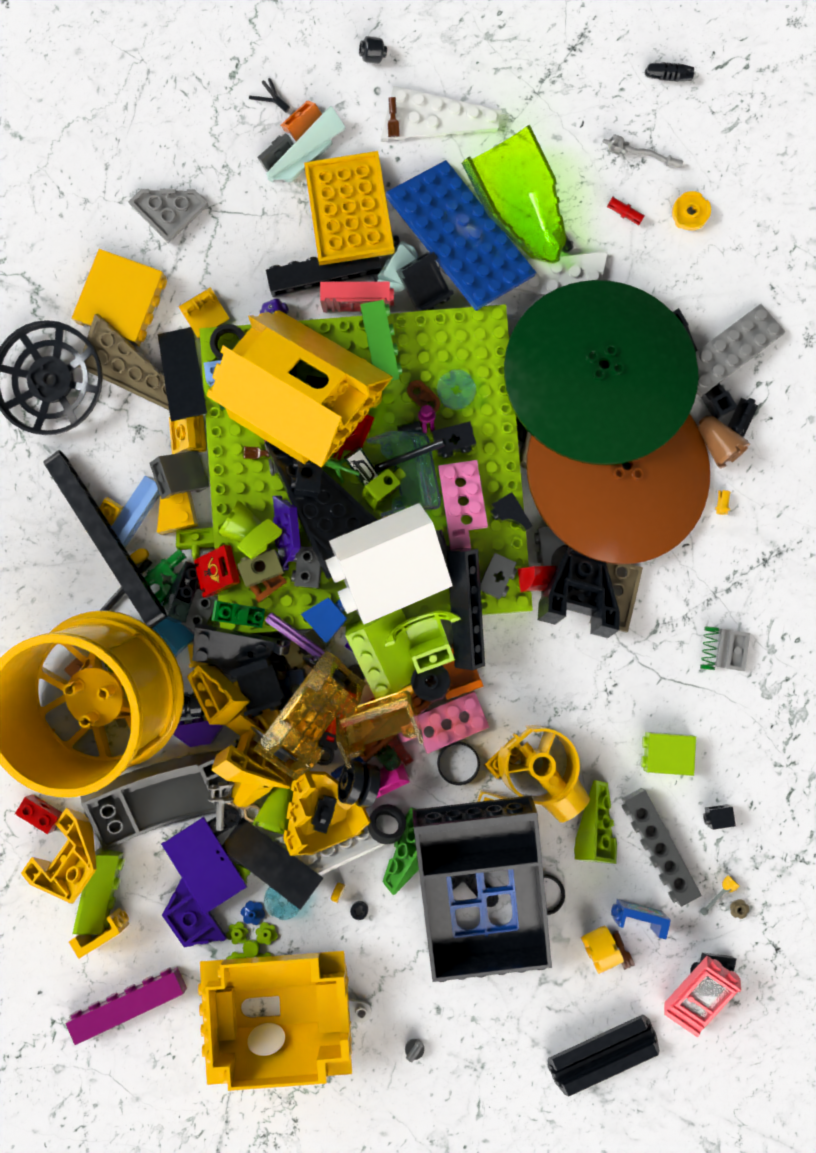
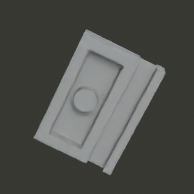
M721 629L715 667L745 671L750 633Z

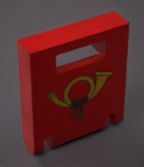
M223 545L194 560L195 565H199L196 567L200 588L205 590L202 593L203 598L211 597L240 583L231 545ZM221 558H224V559H225V563H226V567H227V571H228V575H226V576H225V572H224V568H223V564H222Z

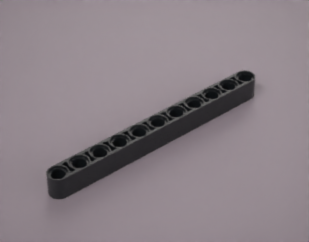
M56 451L43 461L45 467L142 620L152 629L168 617L165 609L68 458L62 451Z

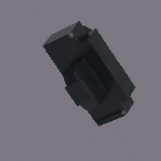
M323 795L322 799L318 798L311 824L314 825L313 830L327 833L335 811L336 798Z

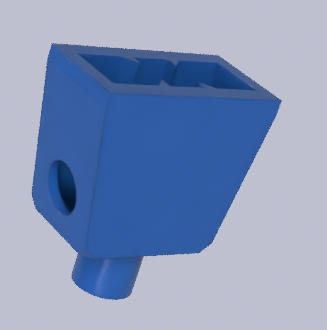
M329 597L301 614L325 643H328L347 621L346 616L342 613L345 609L341 600L339 599L334 604Z

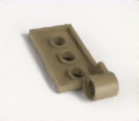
M607 563L612 585L620 586L622 589V594L616 596L620 611L619 631L627 633L643 567L632 564ZM619 567H623L626 570L625 577L617 575Z

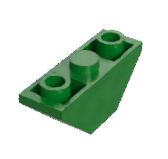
M215 600L212 621L262 628L265 609Z

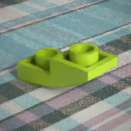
M268 518L239 543L238 549L252 560L266 550L267 544L281 536L282 529Z

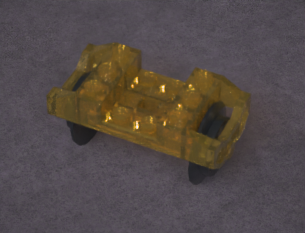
M327 650L321 658L316 655L311 659L302 657L313 669L266 733L263 734L251 726L255 733L253 740L258 743L253 750L295 781L301 775L314 768L325 751L318 747L316 743L338 713L348 719L360 704L362 691L366 685L337 656ZM347 678L352 681L349 687L345 685ZM281 746L285 747L287 750H289L291 753H293L295 756H297V758H295L293 755H291L289 752H287V751H286L285 749H283ZM273 755L278 757L284 763H287L289 759L294 760V763L291 765L290 768H288L280 761H278L276 758H274Z

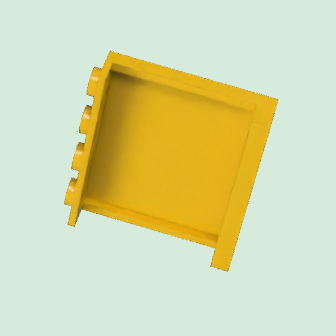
M98 249L71 319L76 324L91 327L94 315L99 314L126 340L134 342L140 347L141 342H144L146 339L148 324L150 325L153 321V311L160 303V293L166 287V276L160 270Z

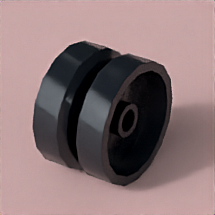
M348 760L342 768L338 781L339 801L349 805L355 803L357 806L364 808L371 807L378 796L381 775L379 767L374 764H362L360 761Z

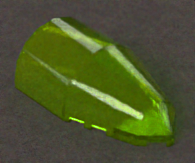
M529 124L515 135L473 159L469 156L461 164L488 217L531 259L555 264L560 261V254L566 243L563 217L560 215L559 210L560 199L557 197L555 187L557 182Z

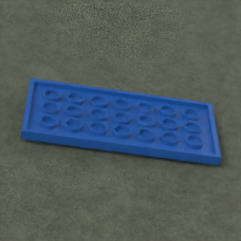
M447 160L386 192V198L429 252L435 253L438 264L475 311L535 276L536 271Z

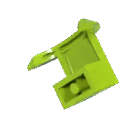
M442 610L415 616L395 627L386 639L385 646L395 644L396 639L403 633L418 674L444 665L455 659L440 619L449 620L452 623L461 620L458 614Z

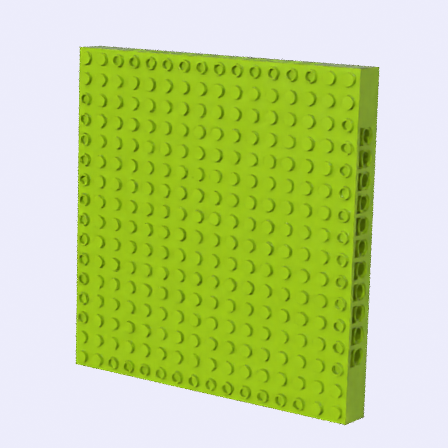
M506 304L484 306L477 311L473 307L390 313L391 315L387 316L388 323L393 324L395 335H392L391 338L392 343L397 344L399 355H395L396 363L401 364L402 374L399 375L400 379L390 381L384 388L381 403L376 408L372 407L369 409L367 415L374 417L375 421L361 452L367 456L375 467L376 464L433 442L429 423H426L427 434H423L422 431L419 432V435L415 433L403 436L402 438L399 437L397 425L414 422V419L416 421L419 420L418 413L421 409L407 394V387L414 380L422 381L440 399V409L434 419L435 430L470 421L476 446L469 453L462 454L460 451L453 453L454 456L445 459L442 456L437 457L436 450L388 468L393 472L400 467L406 474V477L400 481L399 489L375 510L361 496L365 484L356 475L340 469L344 479V483H341L335 469L325 465L322 466V469L377 520L420 503L432 520L435 531L442 529L446 544L450 547L438 466L477 460L488 527L468 531L471 548L478 549L480 583L494 553L516 562L515 568L517 569L529 567L526 531L524 532L513 522L503 521L500 523L499 520L495 521L490 513V510H492L490 506L511 492L524 511L516 414L509 401L504 380V360L509 342ZM363 316L299 321L372 364ZM251 324L237 325L245 334L252 327ZM217 327L199 328L203 388L207 408L205 417L214 547L217 549L223 545H231L238 569L237 564L241 563V559L247 556L238 549L240 542L218 534L220 527L238 500L242 502L261 522L268 518L273 522L275 517L273 496L281 495L282 500H288L291 505L292 503L278 473L275 476H271L269 468L270 457L261 456L259 459H243L245 446L266 450L264 439L229 418L225 408L223 409L219 403L206 396L208 389L211 387L206 382L204 362L218 361L210 347V336ZM234 333L224 334L218 340L219 350L221 351L223 345L233 350L239 343L240 338ZM300 359L298 361L296 378L302 382L306 381L307 375L328 378L326 374ZM419 389L413 390V393L416 395L421 392ZM429 402V403L427 404L428 406H431L432 408L434 407V404H433L432 402ZM452 437L451 442H453L454 445H457V442L459 440H455V438ZM344 450L340 460L355 453ZM334 453L331 455V457H329V459L339 461L337 459L332 458ZM347 462L342 464V466L349 468ZM375 470V473L379 476L385 470H382L380 472H377ZM458 478L455 484L458 487H463L466 481L463 478ZM460 497L458 503L465 506L469 503V499L467 497ZM465 515L461 518V522L468 525L472 522V518ZM298 518L300 545L312 547ZM274 540L270 548L271 550L275 549L278 553V548L275 546ZM221 558L222 564H223V568H224V572H225V576H226V575H228V571H227L225 559H224V558ZM292 561L288 562L289 569L285 570V573L282 574L287 583L269 595L265 600L258 603L255 599V594L250 588L245 586L242 577L239 576L240 583L219 592L218 601L264 608L263 627L258 628L220 622V628L251 634L279 632L265 621L270 613H274L296 630L313 629L301 614L328 597L335 604L340 599L338 591L347 588L344 579L336 583L332 577L328 580L323 570H321L320 589L294 586L295 582L291 581L292 571L296 570V562ZM518 570L513 579L509 578L507 583L509 590L505 597L501 596L498 600L481 592L482 615L533 611L531 592H520ZM499 572L497 575L494 574V577H496V582H499L500 580L504 579L501 577L502 573ZM262 582L257 584L262 592L267 589ZM449 588L403 607L402 610L406 619L439 610L451 612ZM357 610L348 614L346 611L342 612L347 618L342 627L361 620Z

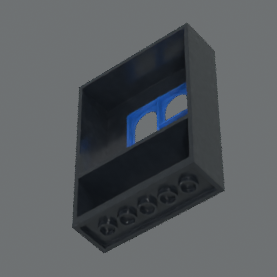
M532 795L412 810L432 982H445L455 979L464 980L471 977L482 978L488 975H505L506 973H523L529 970L552 968L538 813ZM508 870L509 884L507 886L492 888L485 886L484 872ZM476 873L477 898L455 900L451 876ZM509 894L512 905V918L510 922L502 926L492 924L488 917L487 897ZM478 907L480 909L479 924L473 929L461 928L456 921L455 911L457 909Z

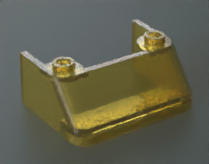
M401 691L344 710L336 716V743L347 769L351 768V757H359L363 754L365 744L401 732L404 737L410 739L417 737L420 745L424 744L422 728L409 691Z

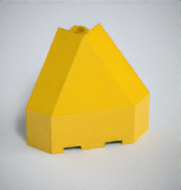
M303 771L292 782L291 791H294L292 802H289L286 817L289 819L288 830H284L283 837L290 856L318 853L365 833L364 828L371 822L364 807H359L355 803L349 805L339 801L338 781L325 771ZM323 795L337 799L335 811L326 834L313 830L314 825L311 824L318 798L322 799Z

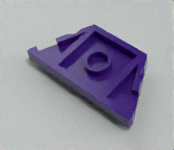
M278 495L273 496L275 516L273 523L282 529V534L275 539V546L278 548V556L285 571L289 569L288 562H292L295 559L301 545L297 507L291 505L288 500H282V496Z
M181 878L162 913V917L182 946L185 948L196 944L203 945L214 941H225L228 937L210 911L206 915L203 913Z

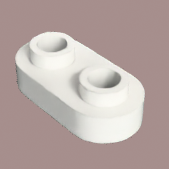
M349 999L350 1021L359 1023L368 1021L372 1011L370 1004L364 1000ZM363 1010L365 1014L359 1015L358 1011Z

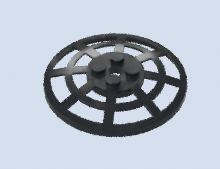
M36 321L15 330L0 346V372L12 375V389L15 398L5 402L0 389V411L13 425L37 435H57L77 427L93 411L102 389V366L95 347L80 331L58 321ZM42 328H56L55 340H42L33 344L26 335L31 331ZM64 330L79 337L88 348L80 354L72 346L63 342ZM20 339L26 349L20 354L14 367L3 365L4 358L9 349ZM54 346L53 356L42 357L37 349ZM62 348L75 356V359L69 364L60 359ZM31 354L35 362L28 371L21 369L23 362ZM91 355H93L97 366V386L88 384V370L85 361ZM78 366H81L83 383L73 381L72 371ZM49 375H53L54 381L48 385L46 379ZM19 377L27 378L29 390L23 394L20 393ZM71 389L81 390L78 398L70 405L66 396L70 393ZM86 392L95 393L90 406L77 420L74 410L82 402ZM33 396L41 400L40 410L36 411L31 408L26 401ZM50 403H61L63 411L47 413ZM20 404L24 410L37 417L34 426L30 427L19 421L9 409ZM67 415L70 425L60 429H41L45 419H57Z

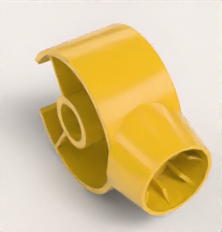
M525 726L527 729L519 736L514 733L513 737L515 739L506 747L501 746L498 754L500 777L508 789L519 797L529 796L519 793L509 776V773L525 771L528 775L537 779L541 786L548 791V793L532 796L534 804L542 805L561 823L569 821L578 815L590 801V797L578 779L580 771L578 753L572 742L563 734L544 726ZM544 732L538 749L532 748L526 742L519 748L523 754L521 763L508 765L511 749L530 733ZM555 736L560 740L566 752L567 766L563 778H561V775L556 770L554 758L549 754ZM542 757V767L538 771H534V761Z

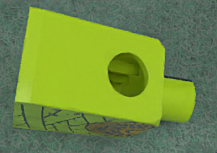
M400 467L393 472L390 469H386L364 487L361 496L375 510L399 489L400 481L406 477V474Z

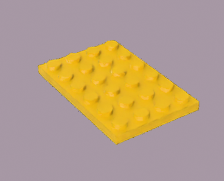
M378 151L304 162L319 266L394 254L395 250Z

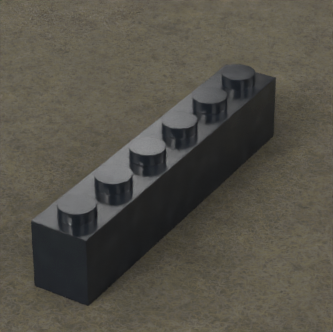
M379 256L320 266L317 257H310L306 261H292L284 266L273 265L266 269V275L271 295L276 297L320 287V282H344L380 273L382 268Z
M456 548L447 550L448 573L452 583V587H449L451 612L458 614L461 620L452 622L455 668L475 670L485 666L478 549Z

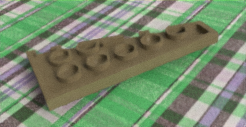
M95 314L87 338L95 347L100 358L103 379L169 410L164 374L99 314ZM86 344L84 346L83 352L88 348ZM91 355L85 361L89 373L98 376L96 362L93 355Z

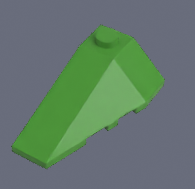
M413 807L410 808L405 816L407 822L405 831L399 841H396L394 844L396 850L393 858L389 860L382 881L392 895H395L419 870L412 810L415 808Z

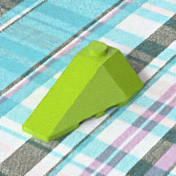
M593 780L589 793L590 801L584 809L575 839L574 860L617 864V840L612 835L611 827L614 826V820L610 819L609 815L611 801L608 783Z

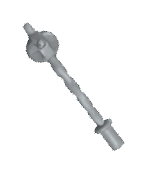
M616 134L609 140L603 139L602 141L608 145L609 152L615 154L620 152L624 154L627 152L647 154L661 162H665L666 166L671 165L681 168L683 165V160L672 158L671 155L665 157L650 149L633 148L629 146V142L624 141L623 137Z

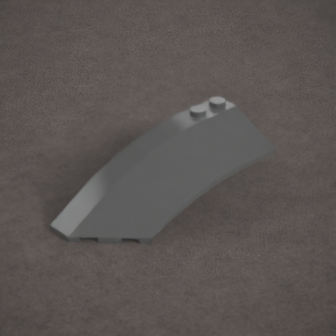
M222 750L192 754L146 766L117 777L107 786L96 792L80 796L81 804L103 850L178 821L215 813L217 802L211 803L208 801V797H211V790H208V786L212 784L218 785V782H227V784L232 782L226 781L211 770L216 755ZM230 788L222 790V797L227 796ZM215 790V796H219V790Z

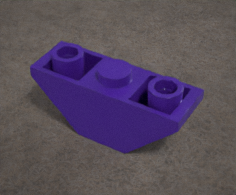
M203 717L192 719V723L187 724L183 720L179 721L173 735L189 747L208 745L214 742L225 725H209L208 720L204 721Z

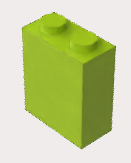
M645 732V736L642 737V748H645L644 756H641L643 771L647 773L694 776L696 736Z

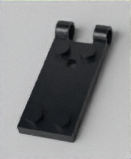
M196 624L192 661L235 668L268 656L272 659V651L278 655H287L290 650V641L282 638L277 639ZM248 652H254L255 656L249 655ZM273 663L278 680L285 679L287 666L281 663Z

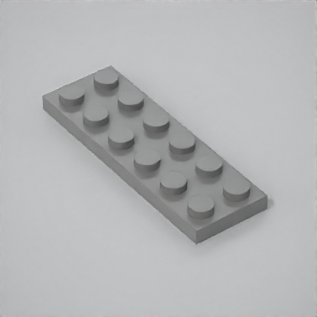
M762 304L758 305L696 352L699 374L697 394L699 397H702L786 332Z

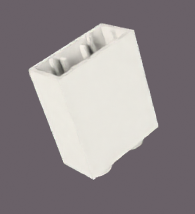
M420 503L329 541L335 556L325 560L333 581L336 583L344 579L347 587L338 591L341 603L347 614L357 610L363 624L452 587L433 522Z

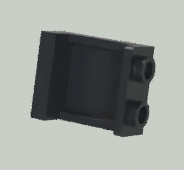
M426 252L396 271L416 311L434 310L435 305L449 301L450 296L454 294L453 290L448 288L435 262L437 257L434 252Z

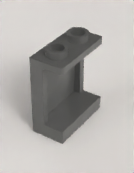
M197 451L158 456L149 463L161 499H167L174 494L191 491L198 493L209 487L208 478L205 475L202 461Z

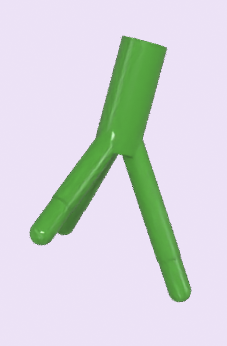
M352 455L340 461L328 459L324 464L335 469L341 483H344V479L340 469L357 476L360 475L358 471L342 466Z

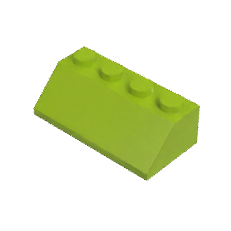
M103 848L95 851L97 870L82 890L72 934H102L106 928L110 927L107 917L115 906L116 897H114V893L120 884L118 875L119 870H122L125 859L122 858L124 852L110 849L103 850Z

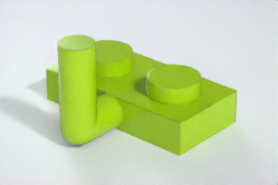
M213 527L176 531L177 550L179 548L181 550L192 549L193 560L200 557V548L214 547Z

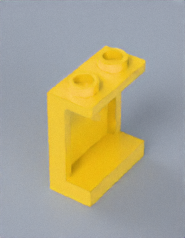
M119 907L107 917L111 927L102 934H98L93 938L90 934L76 935L72 938L69 944L78 959L120 934L130 924L127 913Z

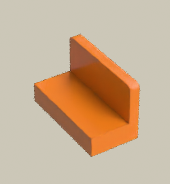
M307 100L280 126L297 141L322 113L315 103Z

